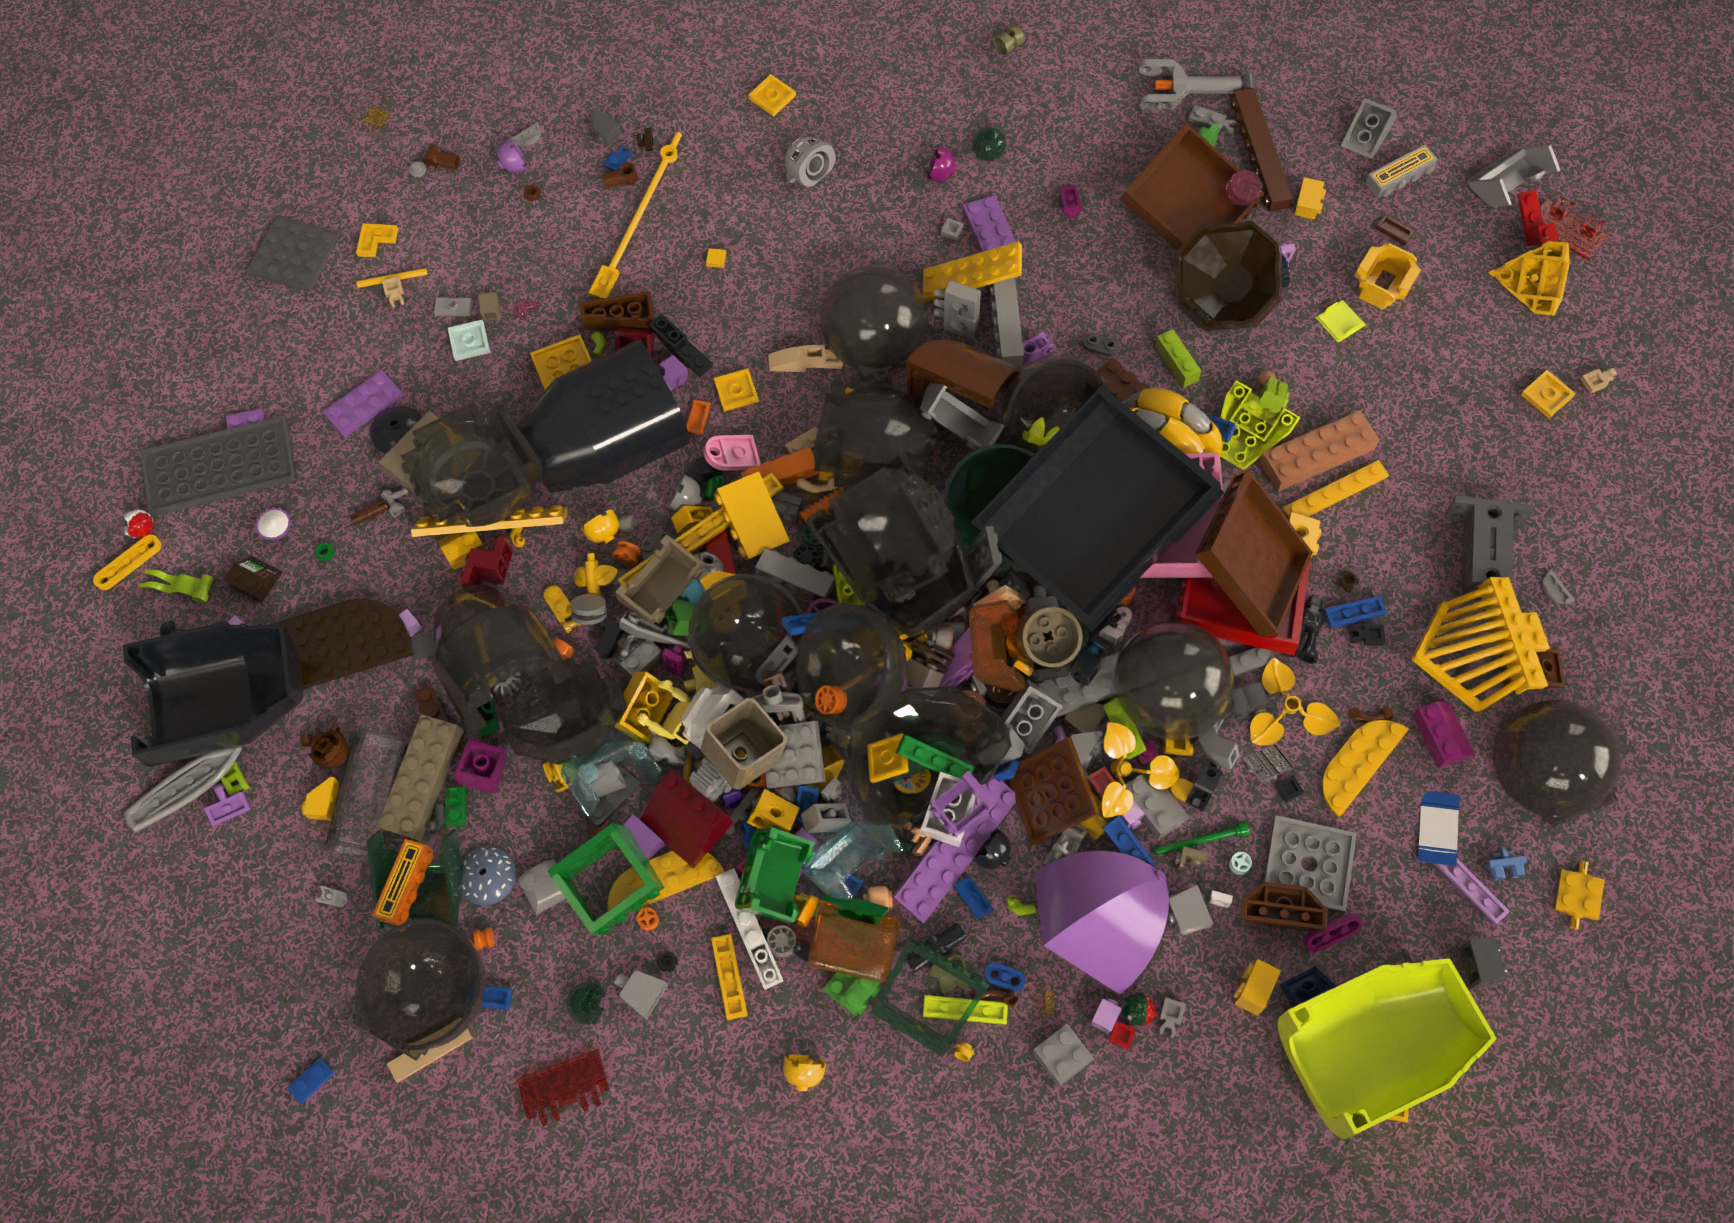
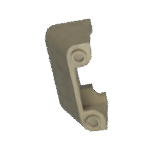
M668 535L660 541L663 545L659 550L655 551V556L631 582L628 581L626 583L627 587L621 585L615 592L617 600L652 624L660 623L665 617L664 613L689 584L694 579H699L703 573V563Z

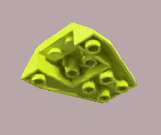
M1236 380L1226 395L1220 417L1235 423L1236 429L1229 442L1222 440L1223 449L1220 457L1244 471L1258 460L1263 452L1272 449L1287 437L1300 417L1285 408L1283 410L1280 409L1279 413L1276 414L1270 411L1269 408L1265 409L1259 406L1260 397L1253 394L1251 388Z

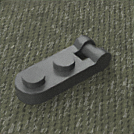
M787 633L757 669L756 678L758 682L764 685L762 678L779 671L782 672L802 649L803 645L793 641L792 636ZM786 645L792 649L789 654L783 650Z
M754 787L749 790L730 816L734 823L724 833L726 838L734 839L737 835V827L741 822L749 818V811L755 805L761 793Z

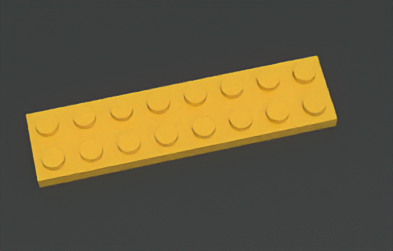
M552 505L550 508L544 509L542 506L533 507L532 510L516 508L513 511L504 512L497 517H492V519L478 522L458 520L447 514L438 516L439 518L423 516L412 527L411 533L412 537L563 524L568 511L567 507H562L561 505ZM480 511L475 515L468 514V517H481L492 513Z

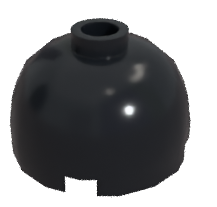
M998 828L990 833L992 837L985 841L972 859L984 869H997L1000 865L1004 867L1011 859L1009 856L1011 843L1008 837Z

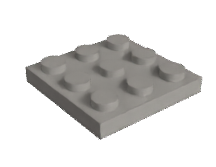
M818 721L778 726L787 736V741L779 763L765 772L767 789L825 782Z

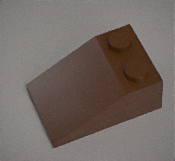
M1550 648L1545 652H1536L1548 684L1545 688H1565L1560 650ZM1506 666L1501 667V672L1507 670ZM1511 678L1503 681V687L1512 682Z

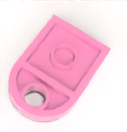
M753 435L713 436L704 446L703 453L706 461L718 470H745L761 465ZM710 451H715L718 456L712 455Z

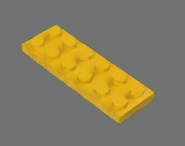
M1017 241L923 269L922 299L925 302L933 301L936 298L941 299V297L934 295L935 289L938 288L945 291L950 281L976 289L1022 276V244Z

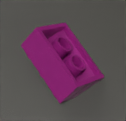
M1434 702L1419 707L1413 714L1438 769L1476 756L1449 702Z

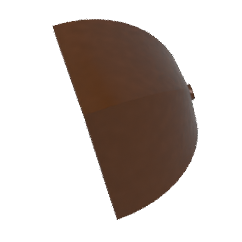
M954 340L931 341L917 348L907 359V407L922 413L920 406L926 388L931 382L945 385L947 389L988 408H992L995 402V395L1001 386L1014 392H1019L1022 383V370L1013 364L962 342Z

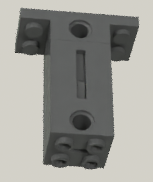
M1455 495L1445 511V518H1449L1454 522L1464 520L1462 595L1479 589L1478 586L1490 577H1509L1512 584L1513 529L1523 527L1533 513V505Z

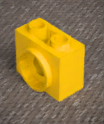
M1291 512L1287 519L1313 552L1312 556L1316 555L1319 549L1317 540L1320 538L1322 531L1319 528L1320 521Z
M764 789L758 797L747 823L756 827L757 830L773 827L789 833L800 808Z

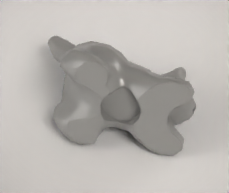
M650 730L653 736L645 751L647 758L655 762L664 759L669 765L682 768V765L686 764L687 751L683 747L672 746L664 737Z

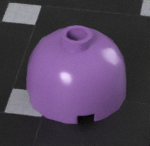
M511 137L499 145L497 149V156L499 158L497 163L501 169L505 168L511 173H519L529 167L528 162L525 164L522 160L524 155L514 141L511 142Z

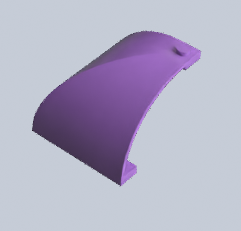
M1111 851L1080 852L1050 862L1034 873L1043 945L1118 994L1123 993L1148 965L1162 938L1169 910V894L1165 874L1138 858Z

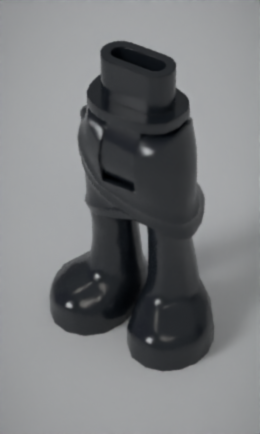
M1312 596L1308 597V601L1304 603L1299 645L1295 655L1282 653L1283 655L1289 657L1298 656L1304 632L1306 631L1308 636L1301 651L1300 659L1310 664L1317 662L1318 653L1315 644L1325 618L1323 616V600Z

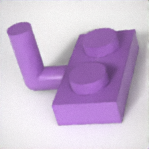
M219 783L214 787L219 802L204 808L212 827L252 809L244 791L227 798L223 783Z

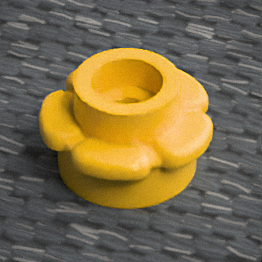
M961 1042L960 1045L956 1044L954 1046V1056L956 1058L970 1061V1058L974 1055L970 1044Z

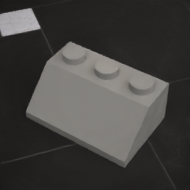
M1027 679L995 725L996 733L999 730L1012 727L1025 744L1023 751L1030 754L1063 705L1046 690Z
M1144 773L1127 783L1125 789L1132 793L1133 799L1145 813L1142 818L1143 822L1156 839L1160 840L1189 820L1190 817L1168 788H1153L1148 782L1150 774Z

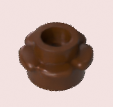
M529 185L525 188L524 196L528 201L538 200L541 197V190L535 185Z

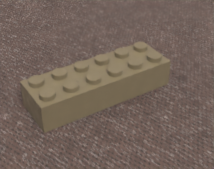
M423 714L420 715L377 825L378 828L421 842L426 831L425 825L430 821L434 806L464 732L462 728L446 721Z

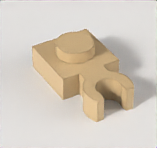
M396 276L382 280L385 295L389 298L391 306L395 307L394 302L396 300H400L401 304L404 305V300L401 294H404L400 277Z

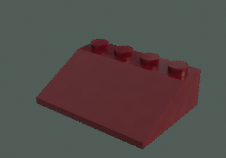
M673 769L660 781L640 818V821L693 869L734 823L726 813Z

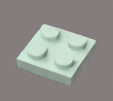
M483 319L448 328L455 361L491 353Z

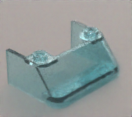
M619 738L564 762L560 774L588 817L592 815L599 801V798L589 785L594 783L598 777L597 766L610 761L616 763L630 757L649 786L653 787L656 784L662 769L643 743Z
M853 821L835 834L801 868L804 874L830 898L851 900L853 897L844 881L866 860L878 861L885 856L887 851L902 852L903 848L890 823Z

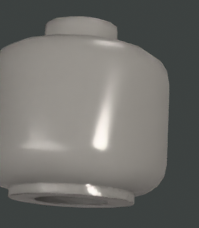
M623 515L619 518V529L622 532H633L634 527L638 526V520L633 515Z

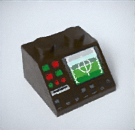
M251 556L233 564L223 580L232 589L262 603L283 572Z

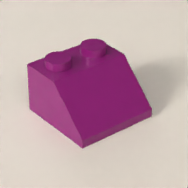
M469 740L455 771L457 784L496 794L503 777L507 749Z

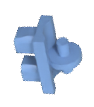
M1498 846L1497 853H1492V859L1497 860H1489L1488 864L1484 865L1485 871H1489L1493 881L1506 878L1504 869L1509 868L1512 878H1521L1525 875L1524 864L1527 863L1526 856L1514 857L1513 851H1507L1505 846Z

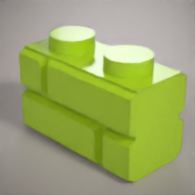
M1271 376L1268 377L1261 389L1259 406L1265 409L1269 408L1270 411L1276 414L1279 413L1280 409H1284L1289 401L1290 392L1287 391L1288 384L1282 381L1278 382V379Z

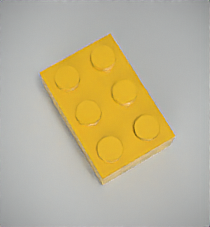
M635 672L608 723L637 742L649 743L653 735L647 725L644 727L638 722L637 717L642 712L650 721L660 724L673 696L668 690L659 688L658 686L661 681L648 672Z

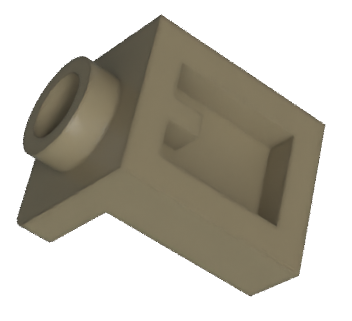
M1183 847L1181 852H1177L1175 864H1178L1177 870L1182 871L1185 860L1193 866L1204 865L1208 853Z

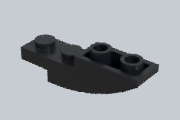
M662 313L649 324L650 329L664 346L686 368H690L699 377L703 376L713 366V363L687 340V336Z

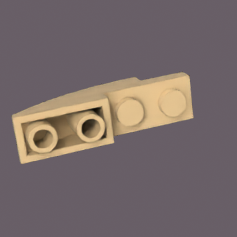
M825 345L792 347L768 355L769 371L805 372L806 368L842 369L843 365L841 350H826Z

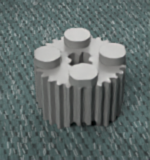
M706 757L701 761L703 765L700 766L697 772L693 771L690 775L689 781L693 784L694 788L711 802H714L723 792H730L732 787Z

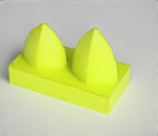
M1041 417L1031 426L1029 432L1024 430L1022 438L1027 442L1043 446L1060 429L1056 426L1044 437L1045 422L1043 417Z

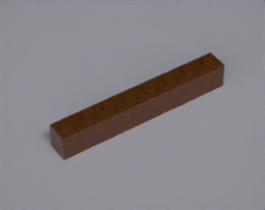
M1255 89L1234 91L1233 98L1230 100L1231 109L1235 110V121L1240 125V135L1244 136L1245 150L1249 151V162L1254 166V176L1259 180L1258 187L1264 191L1263 203L1268 207L1269 212L1290 208L1293 198Z

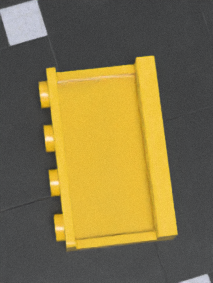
M759 471L720 487L715 491V501L718 506H722L724 511L722 516L726 523L729 522L731 527L730 534L733 540H737L739 544L738 552L746 561L762 554L765 548L771 550L790 541Z

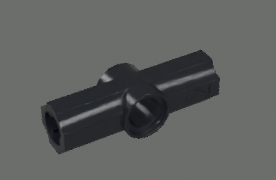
M955 923L942 933H937L928 938L921 947L908 954L905 958L916 973L932 961H938V957L941 955H947L950 949L967 939V936L961 926Z

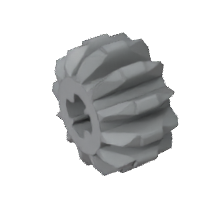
M506 663L503 668L497 665L498 670H493L496 685L489 686L490 689L494 690L493 692L496 695L501 694L504 698L507 692L510 696H513L512 690L519 691L517 685L522 684L520 672L516 671L515 666L509 667Z

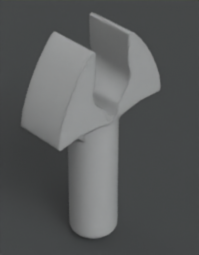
M625 632L619 637L617 643L622 648L621 656H628L631 643L638 640V637L631 634L627 636Z

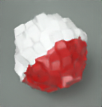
M138 509L124 515L128 527L125 526L124 528L125 535L133 538H143L152 532L154 521L149 513Z

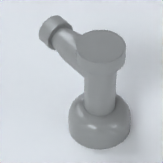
M405 487L393 493L388 489L381 494L382 498L390 505L389 512L393 517L405 511L404 506L395 501L401 496L408 494Z

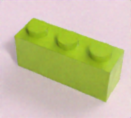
M1172 329L1157 336L1155 348L1181 387L1185 388L1198 382L1201 369L1175 331Z

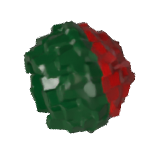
M1136 993L1125 998L1122 1014L1132 1025L1146 1026L1156 1017L1155 1005L1144 993Z

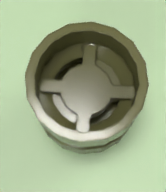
M1011 24L993 38L995 48L1004 56L1025 41L1022 30L1016 24Z

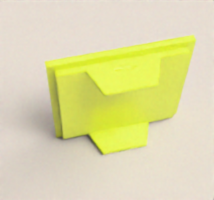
M1343 300L1329 306L1323 313L1315 317L1338 343L1366 325Z

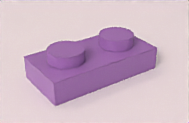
M262 408L226 415L227 429L265 420Z

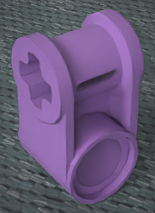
M1041 332L1023 343V362L1031 363L1053 352L1055 345L1050 343L1045 332Z

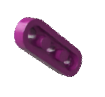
M1354 913L1346 914L1327 923L1326 930L1309 931L1303 939L1304 946L1311 952H1319L1357 934L1362 929L1363 922Z

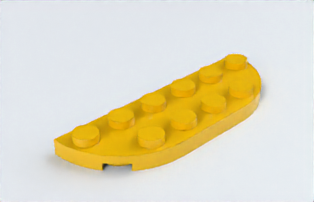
M1377 720L1362 725L1352 734L1329 763L1322 777L1324 800L1335 816L1340 818L1409 728L1397 722Z
M674 851L648 860L665 888L660 891L658 897L647 900L643 904L644 906L713 879L715 876L724 873L723 867L709 853L703 857L694 869ZM634 867L622 873L613 884L608 897V911L645 885Z

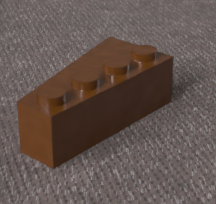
M650 291L579 302L585 330L617 331L619 327L650 329L649 324L655 320Z

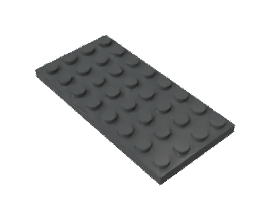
M285 415L140 450L147 509L151 517L297 481L288 420Z

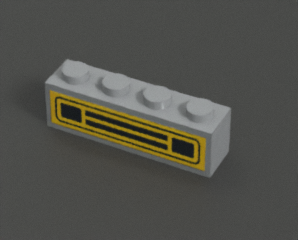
M1423 145L1370 173L1365 185L1377 199L1381 196L1386 197L1393 190L1403 188L1408 182H1415L1421 175L1425 173L1430 174L1435 169L1438 159L1426 145Z

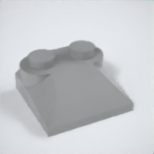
M554 859L540 863L524 872L518 878L520 886L523 888L536 915L566 899L548 873V870L557 864Z

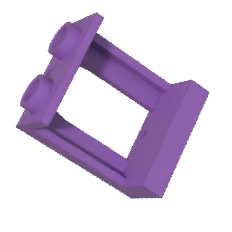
M967 771L962 775L960 781L935 801H930L931 809L929 810L936 819L940 818L944 822L943 827L949 835L954 834L957 838L995 806V801L973 775ZM969 789L981 804L959 822L952 823L943 813L944 808L965 790Z

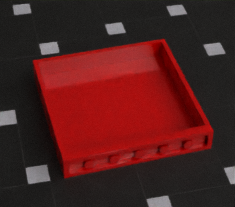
M1310 560L1278 634L1261 638L1214 578L1183 579L1181 591H1184V595H1180L1178 603L1181 606V610H1177L1175 621H1179L1177 629L1294 656L1299 645Z

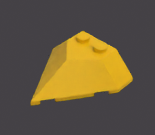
M1548 241L1542 246L1488 273L1492 277L1495 276L1501 282L1500 284L1524 303L1534 314L1554 316L1562 301L1568 274L1569 243Z

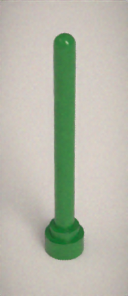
M1243 820L1233 825V828L1156 847L1153 853L1161 855L1181 850L1183 847H1192L1235 835L1236 837L1240 836L1243 838L1250 836L1247 822Z

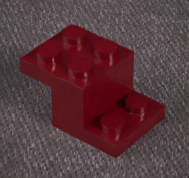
M498 534L497 541L493 543L492 551L471 548L470 553L466 555V566L460 574V582L469 597L477 598L481 581L504 584L513 554V549L505 535Z

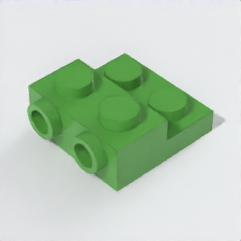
M848 958L822 990L855 1017L857 1014L862 1015L868 1007V1004H866L871 997L875 999L882 989L880 988L881 981L866 969L860 967L851 958Z

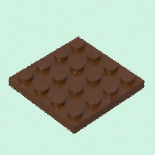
M1065 738L1020 762L1015 776L1009 779L1032 845L1039 844L1100 814L1072 738Z

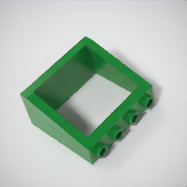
M614 823L610 824L548 870L550 877L590 933L601 936L610 932L611 927L616 923L619 924L628 918L627 915L632 911L640 910L644 906L643 903L647 900L658 897L660 891L665 888L630 829ZM618 845L645 885L595 920L572 878Z

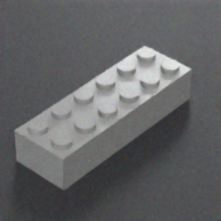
M1015 278L988 285V292H990L989 306L992 307L993 338H995L994 353H996L997 358L1013 364L1022 370L1024 353Z

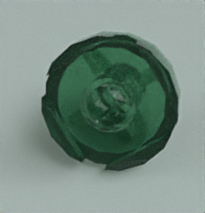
M984 127L973 137L972 150L977 158L983 161H994V159L1001 158L1005 153L1006 140L1004 134L999 129Z
M582 982L573 987L566 998V1005L569 1016L575 1022L590 1025L596 1024L599 1021L604 1008L599 1009L602 997L605 998L603 987L598 983Z

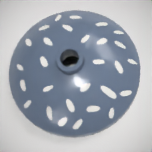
M495 846L476 848L461 860L457 868V888L460 894L472 904L488 906L498 903L511 892L515 885L517 876L515 863L512 857L501 848ZM483 869H486V873L484 875H480V872Z

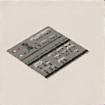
M1276 744L1242 758L1260 782L1294 768Z

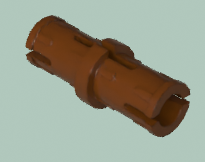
M383 499L374 505H367L364 507L365 509L349 516L354 526L368 519L373 520L375 516L388 511L389 508Z

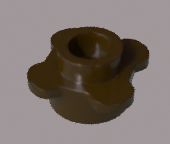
M1344 571L1341 578L1336 580V585L1343 587L1347 593L1352 592L1353 587L1359 584V579L1349 571Z

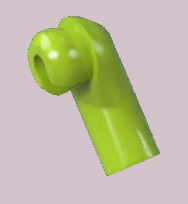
M597 331L591 335V340L596 344L592 354L600 357L607 343L604 335Z
M1010 895L1007 898L1006 905L1014 914L1022 916L1036 913L1034 903L1023 905L1015 895Z

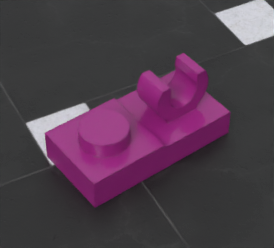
M1077 186L1060 187L1059 193L1063 211L1068 213V219L1075 218L1076 212H1081L1082 210Z
M676 644L672 651L664 650L662 653L666 671L682 679L686 673L682 657L684 655V651H682L684 648Z

